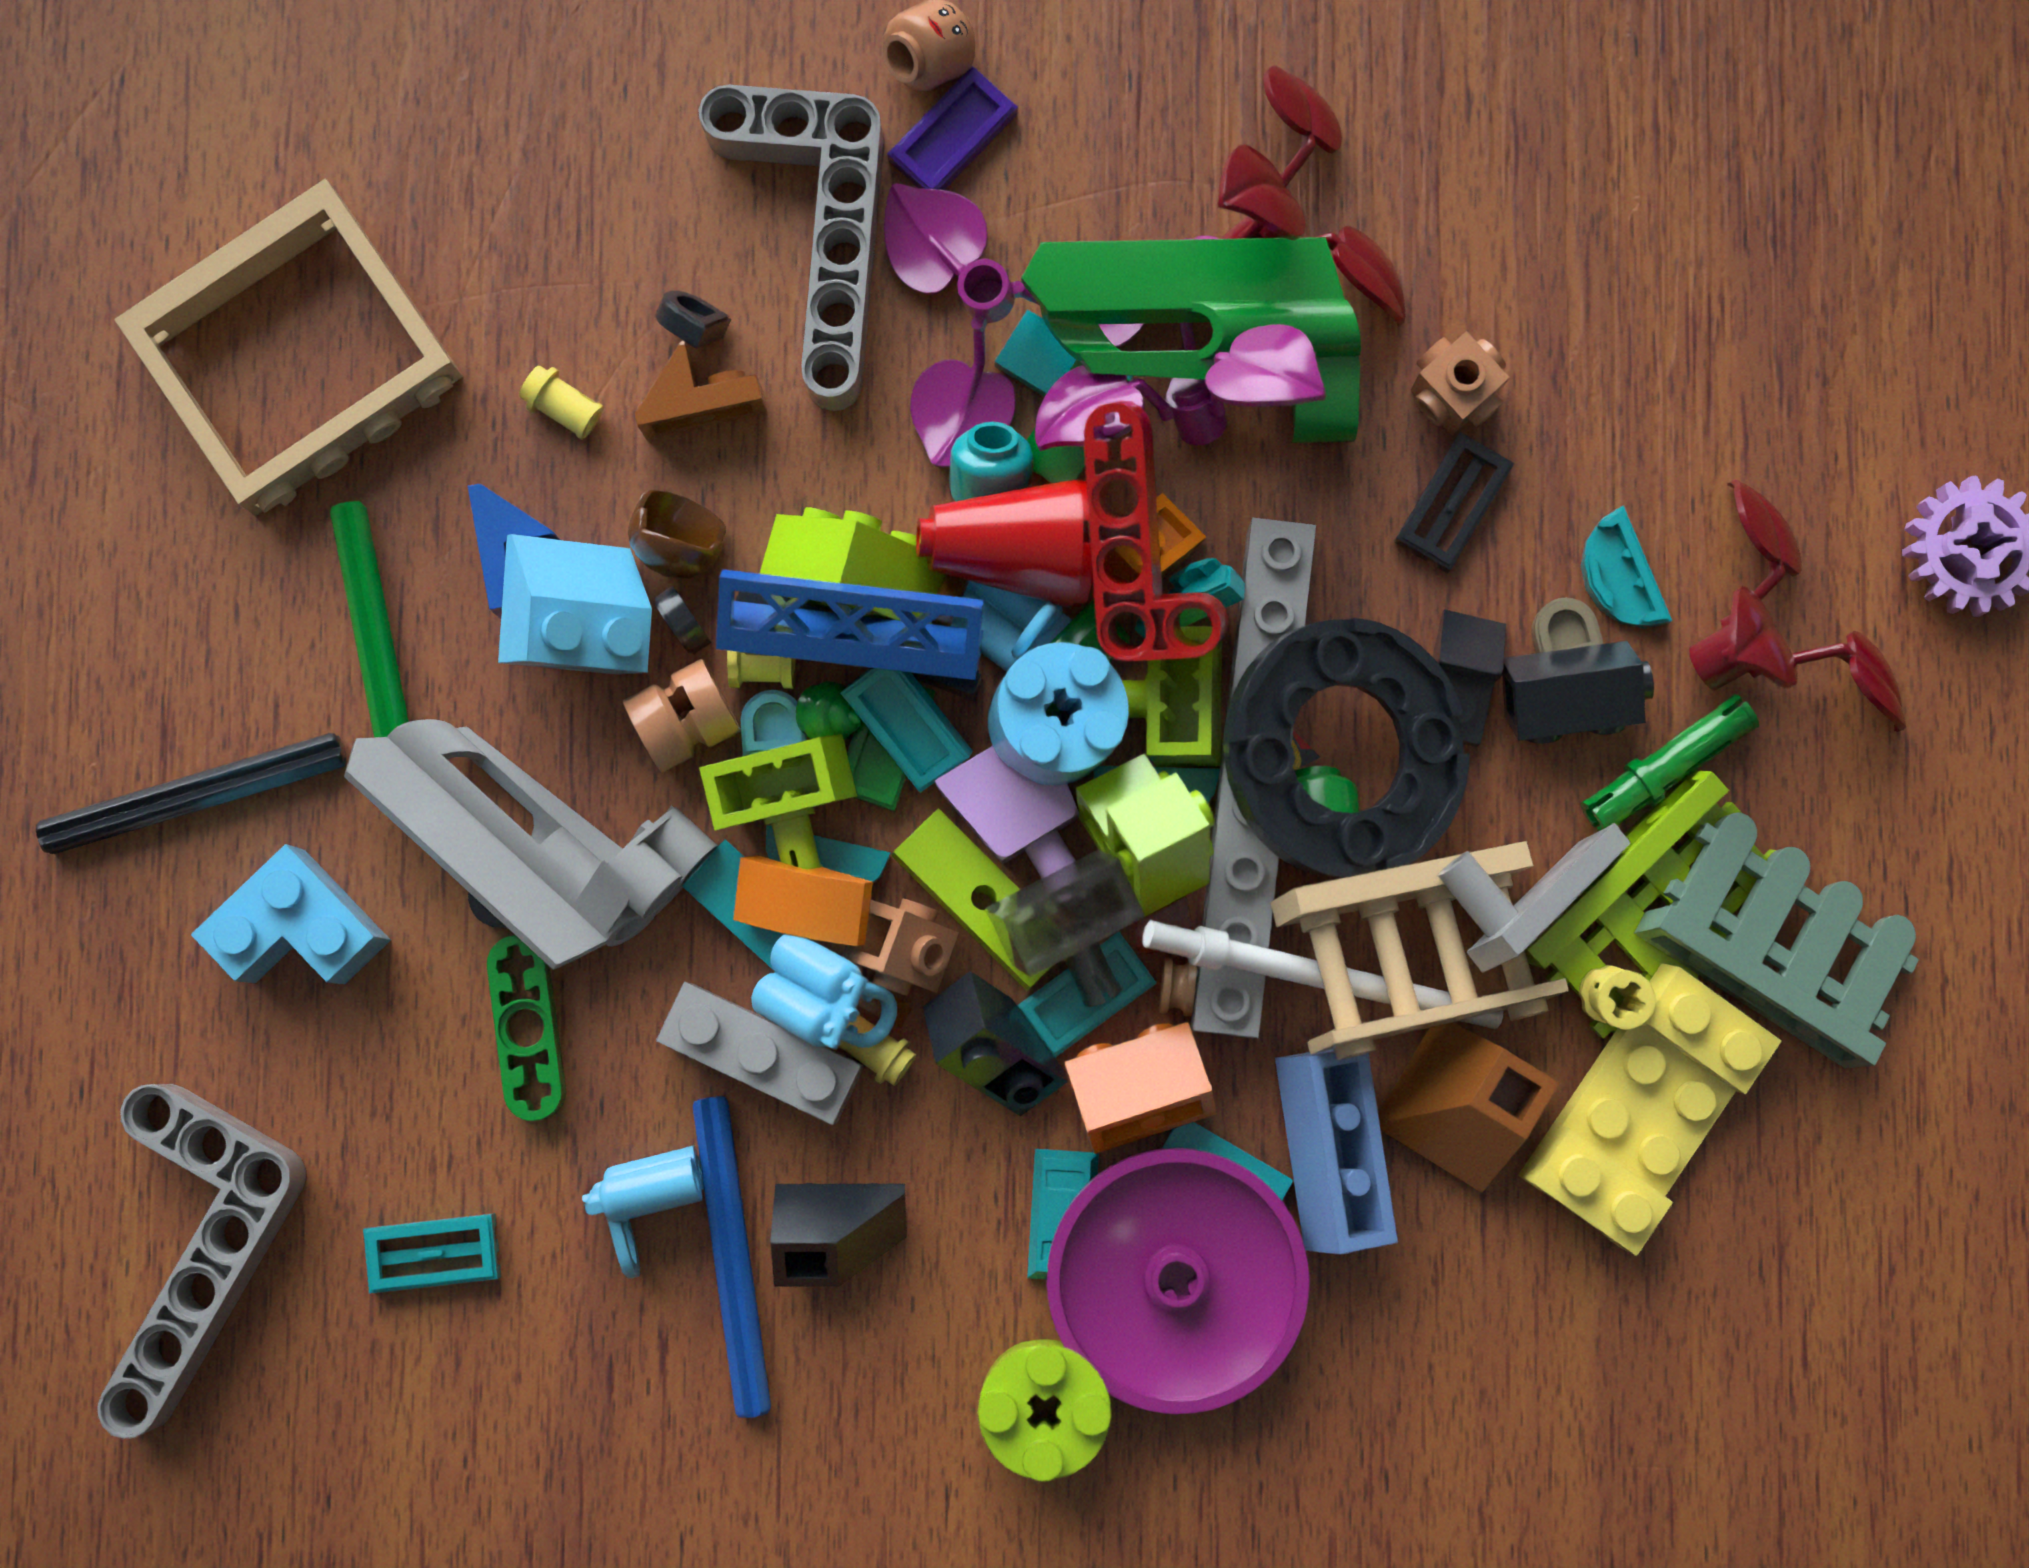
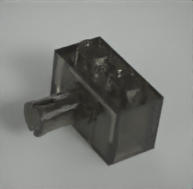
M1100 850L1086 855L985 908L1012 966L1031 977L1064 959L1082 996V1002L1085 1007H1094L1105 1003L1106 1001L1101 993L1107 992L1109 998L1112 999L1122 991V987L1117 982L1098 941L1145 917L1119 859Z

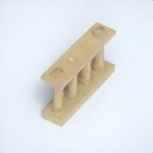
M1527 841L1470 852L1511 903L1508 889L1513 887L1511 877L1533 866ZM1460 855L1294 888L1270 902L1277 927L1300 923L1302 932L1310 933L1336 1029L1307 1041L1310 1054L1334 1049L1337 1060L1348 1059L1375 1051L1373 1040L1505 1010H1508L1511 1021L1528 1018L1549 1011L1546 1000L1568 992L1566 978L1535 985L1524 950L1519 956L1502 963L1509 991L1480 998L1477 997L1451 903L1456 898L1438 877V874ZM1417 899L1419 908H1426L1452 1004L1420 1011L1393 914L1399 911L1397 902ZM1358 910L1361 920H1368L1394 1014V1017L1361 1024L1335 925L1341 923L1339 914Z

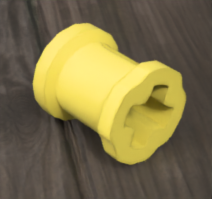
M727 651L728 684L730 688H740L742 682H781L784 689H794L796 659Z
M1612 965L1590 970L1582 979L1579 987L1583 1011L1594 1020L1608 1023L1622 1030L1634 1029L1644 1024L1652 1015L1655 1006V992L1650 982L1644 976ZM1613 987H1617L1619 994L1624 997L1620 1007H1616L1614 1000L1608 997ZM1637 1005L1638 1009L1634 1011V1006Z

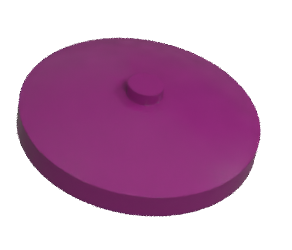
M1162 1148L1132 1155L1109 1166L1089 1181L1074 1197L1064 1212L1051 1243L1047 1267V1294L1051 1316L1063 1346L1079 1353L1095 1367L1110 1395L1127 1404L1145 1410L1171 1414L1198 1413L1216 1409L1244 1397L1259 1387L1282 1364L1292 1349L1305 1318L1309 1297V1268L1305 1247L1292 1215L1274 1191L1256 1174L1244 1166L1212 1152L1191 1148Z

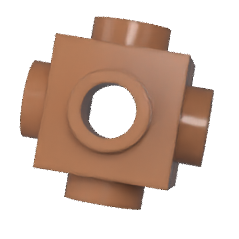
M1467 331L1452 344L1443 337L1416 362L1422 371L1410 390L1415 396V402L1421 412L1433 424L1437 426L1442 425L1452 436L1469 421L1478 428L1504 404V400L1499 396V393L1510 378L1503 370L1506 368V363L1501 354L1484 339H1480L1477 342ZM1457 368L1471 384L1464 385L1458 382L1454 376V369Z
M902 898L898 909L871 900L865 945H847L843 957L855 964L876 971L872 984L880 985L905 996H908L912 985L937 993L959 932L935 923L939 911Z

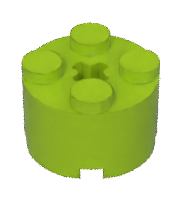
M1037 1339L1014 1345L1000 1355L993 1363L982 1386L978 1415L982 1436L996 1459L1019 1475L1043 1482L1070 1475L1084 1467L1094 1458L1107 1436L1111 1410L1109 1395L1104 1381L1095 1367L1086 1358L1064 1347L1061 1341ZM1036 1394L1043 1400L1049 1399L1052 1395L1058 1397L1059 1400L1056 1404L1058 1418L1054 1421H1050L1046 1417L1039 1418L1037 1421L1032 1419L1030 1416L1033 1412V1403L1030 1398Z

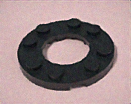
M1360 618L1326 620L1296 628L1280 636L1262 650L1247 667L1236 686L1227 711L1224 728V761L1231 792L1240 813L1254 834L1274 854L1290 865L1316 876L1343 879L1407 866L1428 852L1448 829L1458 811L1466 788L1470 753L1463 754V739L1458 716L1464 715L1458 695L1444 670L1420 644L1399 630L1383 623ZM1332 686L1357 688L1375 698L1391 717L1399 740V767L1389 791L1372 807L1355 813L1333 811L1313 800L1304 789V786L1297 780L1293 768L1295 755L1290 744V734L1298 712L1314 694Z

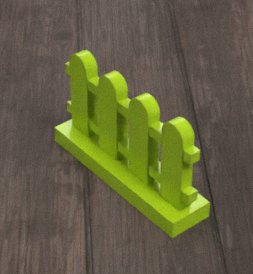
M1696 770L1674 785L1665 794V800L1652 807L1624 834L1631 844L1525 949L1528 963L1543 969L1550 965L1554 970L1545 979L1551 982L1566 978L1567 984L1579 996V987L1586 974L1592 969L1606 966L1597 955L1614 940L1643 972L1641 975L1648 981L1651 980L1662 963L1681 967L1698 980V974L1635 935L1634 932L1645 914L1643 911L1658 896L1667 906L1673 903V900L1665 896L1664 892L1671 880L1678 879L1684 882L1690 871L1689 866L1696 860L1704 846L1694 839L1700 826L1708 823L1714 827L1721 817L1733 813H1742L1733 802H1726L1722 807L1717 804L1729 791L1721 780L1711 771ZM1687 833L1690 838L1675 852L1671 847ZM1755 845L1751 849L1753 853L1766 861L1776 851L1769 849L1763 855ZM1740 869L1720 907L1733 914L1745 902L1757 879ZM1639 877H1642L1645 882L1629 896L1625 891ZM1596 921L1599 926L1583 940L1580 935ZM1710 925L1709 930L1725 939V933ZM1613 987L1608 997L1614 1000L1616 1007H1620L1624 997L1619 994L1617 987ZM1593 1020L1589 1024L1591 1029L1601 1038H1605L1610 1032L1614 1034L1617 1030V1027L1597 1020Z

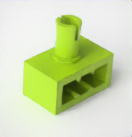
M1212 626L1181 627V630L1186 637L1193 641L1208 640L1211 636ZM1222 641L1203 656L1148 660V674H1146L1145 680H1122L1128 699V718H1146V755L1158 767L1221 766Z
M842 734L818 737L699 767L714 830L764 820L765 825H772L780 862L806 870L823 867L820 864L809 814L815 813L814 807L857 797Z

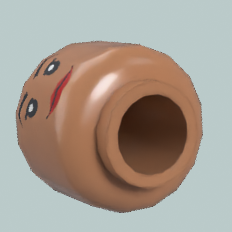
M927 0L900 12L889 21L884 34L883 58L885 65L896 80L916 91H931L967 72L974 61L976 41L972 24L956 5L946 0Z

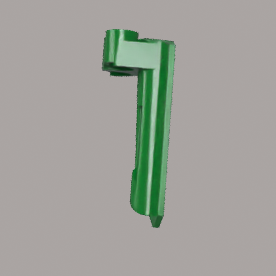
M1303 237L1297 240L1286 238L1041 242L1021 277L1022 284L1040 305L1041 315L1052 335L1072 357L1080 361L1086 370L1091 373L1206 380L1208 371L1214 365L1215 355L1219 352L1230 353L1233 341L1243 332L1271 324L1287 325L1299 329L1307 336L1313 346L1326 398L1321 401L1292 405L1294 434L1291 443L1354 442L1356 440L1359 424V356L1361 354V336L1353 308L1344 298L1326 237ZM1211 322L1213 335L1209 344L1200 350L1127 352L1115 347L1099 325Z

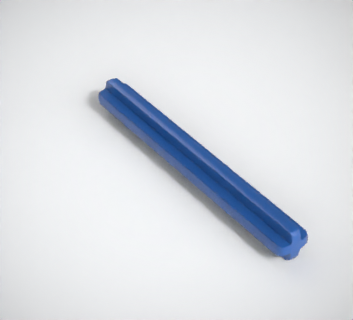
M723 1096L701 1098L694 1101L692 1107L735 1413L738 1418L759 1417L770 1411L771 1401L729 1103L726 1097Z

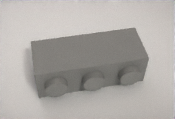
M688 982L683 983L656 1039L659 1043L832 1125L839 1122L865 1065L826 1046H813L772 1021Z

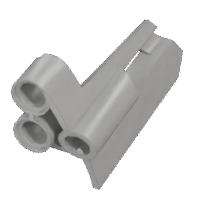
M425 719L407 722L394 728L388 737L357 738L353 744L344 777L553 970L605 944L611 947L620 945L640 933L653 920L654 916L667 906L683 889L682 885L718 847L712 839L677 807L671 805L668 811L654 823L649 819L645 821L631 841L622 849L467 726L455 728L453 725L440 720ZM467 757L477 766L481 767L532 814L534 823L532 835L530 836L447 759Z

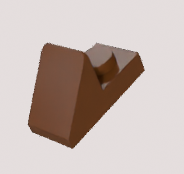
M685 340L681 341L634 413L637 426L645 439L767 413L763 390L757 374L745 376V372L742 370L724 371L710 376L707 379L708 385L698 387L691 353Z

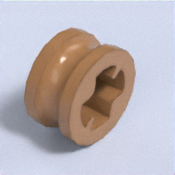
M1164 957L1159 1013L1168 1014L1170 1009L1179 1008L1183 1012V1016H1192L1197 966L1191 965L1189 960L1184 965H1178L1173 961V957Z

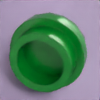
M826 681L819 685L809 686L801 694L796 706V722L799 729L809 739L842 734L845 740L860 727L862 723L861 718L841 694L842 690L846 687L843 684Z

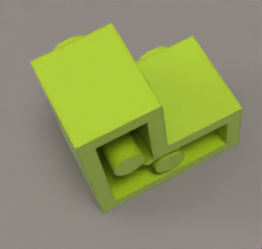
M810 507L804 509L803 516L776 514L760 574L928 594H937L945 575L930 571L928 569L927 557H917L916 535L901 531H891V534H887L880 530L882 525L880 519L861 512L847 510L844 513L843 519H841V517L833 513ZM808 600L804 603L812 607L832 609L825 601ZM846 604L851 610L858 606ZM874 607L864 615L866 617L900 620L891 609ZM912 612V614L916 618L923 614L919 612Z
M1143 754L1076 788L1079 819L1141 918L1210 883V857L1214 855V848L1210 840V827L1215 825L1214 818L1201 793L1197 790L1189 793L1177 773L1170 776L1163 770L1157 774L1146 755Z

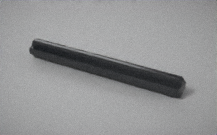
M328 733L41 820L36 824V835L44 853L58 854L344 767L347 764L346 751L339 735Z

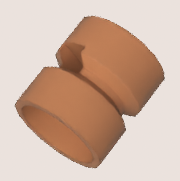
M703 659L671 674L670 686L666 689L653 684L623 700L625 709L641 741L661 773L694 757V747L696 744L702 743L711 748L741 732L729 704ZM689 711L687 716L682 719L680 713Z

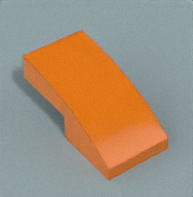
M759 855L740 857L733 920L813 940L851 946L865 945L873 882L824 867L806 870Z

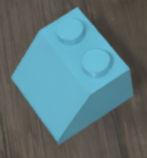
M513 534L507 535L498 663L607 674L648 673L652 607L630 548Z

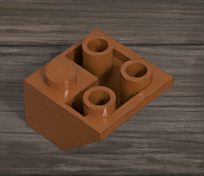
M1454 1022L1429 1027L1378 1110L1380 1131L1478 1192L1483 1193L1525 1142L1560 1083L1506 1049Z

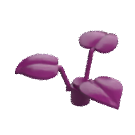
M893 184L889 190L885 207L884 237L888 257L897 276L906 286L914 291L926 295H935L944 291L956 275L958 277L957 287L959 295L967 311L973 317L971 322L974 345L972 369L964 362L955 359L939 361L924 370L918 377L912 389L910 399L913 424L925 446L930 462L937 467L945 468L950 467L951 450L956 439L975 425L984 422H999L1011 426L1016 411V397L1012 383L1002 374L983 372L986 362L985 328L987 323H994L1005 318L1012 310L1015 298L1020 297L1037 305L1039 304L1021 281L1010 282L1005 269L999 263L990 259H981L988 242L987 224L982 212L972 201L960 194L947 190L921 189L902 184ZM1100 324L1099 326L1110 342L1118 348L1131 341L1145 324Z
M1202 235V236H1197V237H1195L1194 239H1219V238L1213 237V236ZM1180 323L1185 350H1197L1192 323ZM1271 324L1252 328L1236 337L1231 345L1230 353L1219 352L1215 355L1214 365L1208 371L1206 380L1173 378L1166 394V400L1143 379L1136 378L1128 381L1127 375L1091 373L1086 370L1084 365H1081L1059 378L1044 397L1036 419V444L1040 452L1057 446H1084L1085 422L1094 409L1102 404L1123 400L1131 401L1144 410L1142 396L1158 410L1162 421L1174 419L1179 437L1185 443L1191 445L1208 444L1218 439L1227 427L1223 403L1236 406H1283L1325 400L1326 392L1318 370L1313 346L1303 332L1292 326ZM1115 413V421L1104 425L1103 432L1105 438L1117 439L1131 431L1132 426L1131 424H1121L1119 414Z

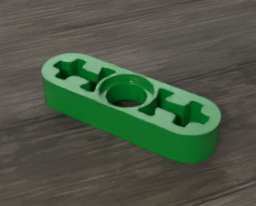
M516 935L499 940L491 948L487 957V974L503 1095L508 1109L515 1116L528 1121L544 1120L555 1115L563 1106L566 1098V1082L551 971L549 965ZM519 946L522 955L533 957L534 968L524 971L525 991H533L539 988L540 1000L518 999L506 1005L505 992L518 993L515 975L503 972L502 962L512 959V949ZM524 1009H531L537 1012L544 1023V1032L541 1039L529 1047H523L515 1043L509 1032L511 1019L516 1013ZM548 1051L549 1064L535 1063L538 1081L540 1083H550L551 1095L541 1098V1109L534 1110L531 1100H521L519 1096V1088L529 1085L528 1065L514 1068L513 1056L534 1057Z

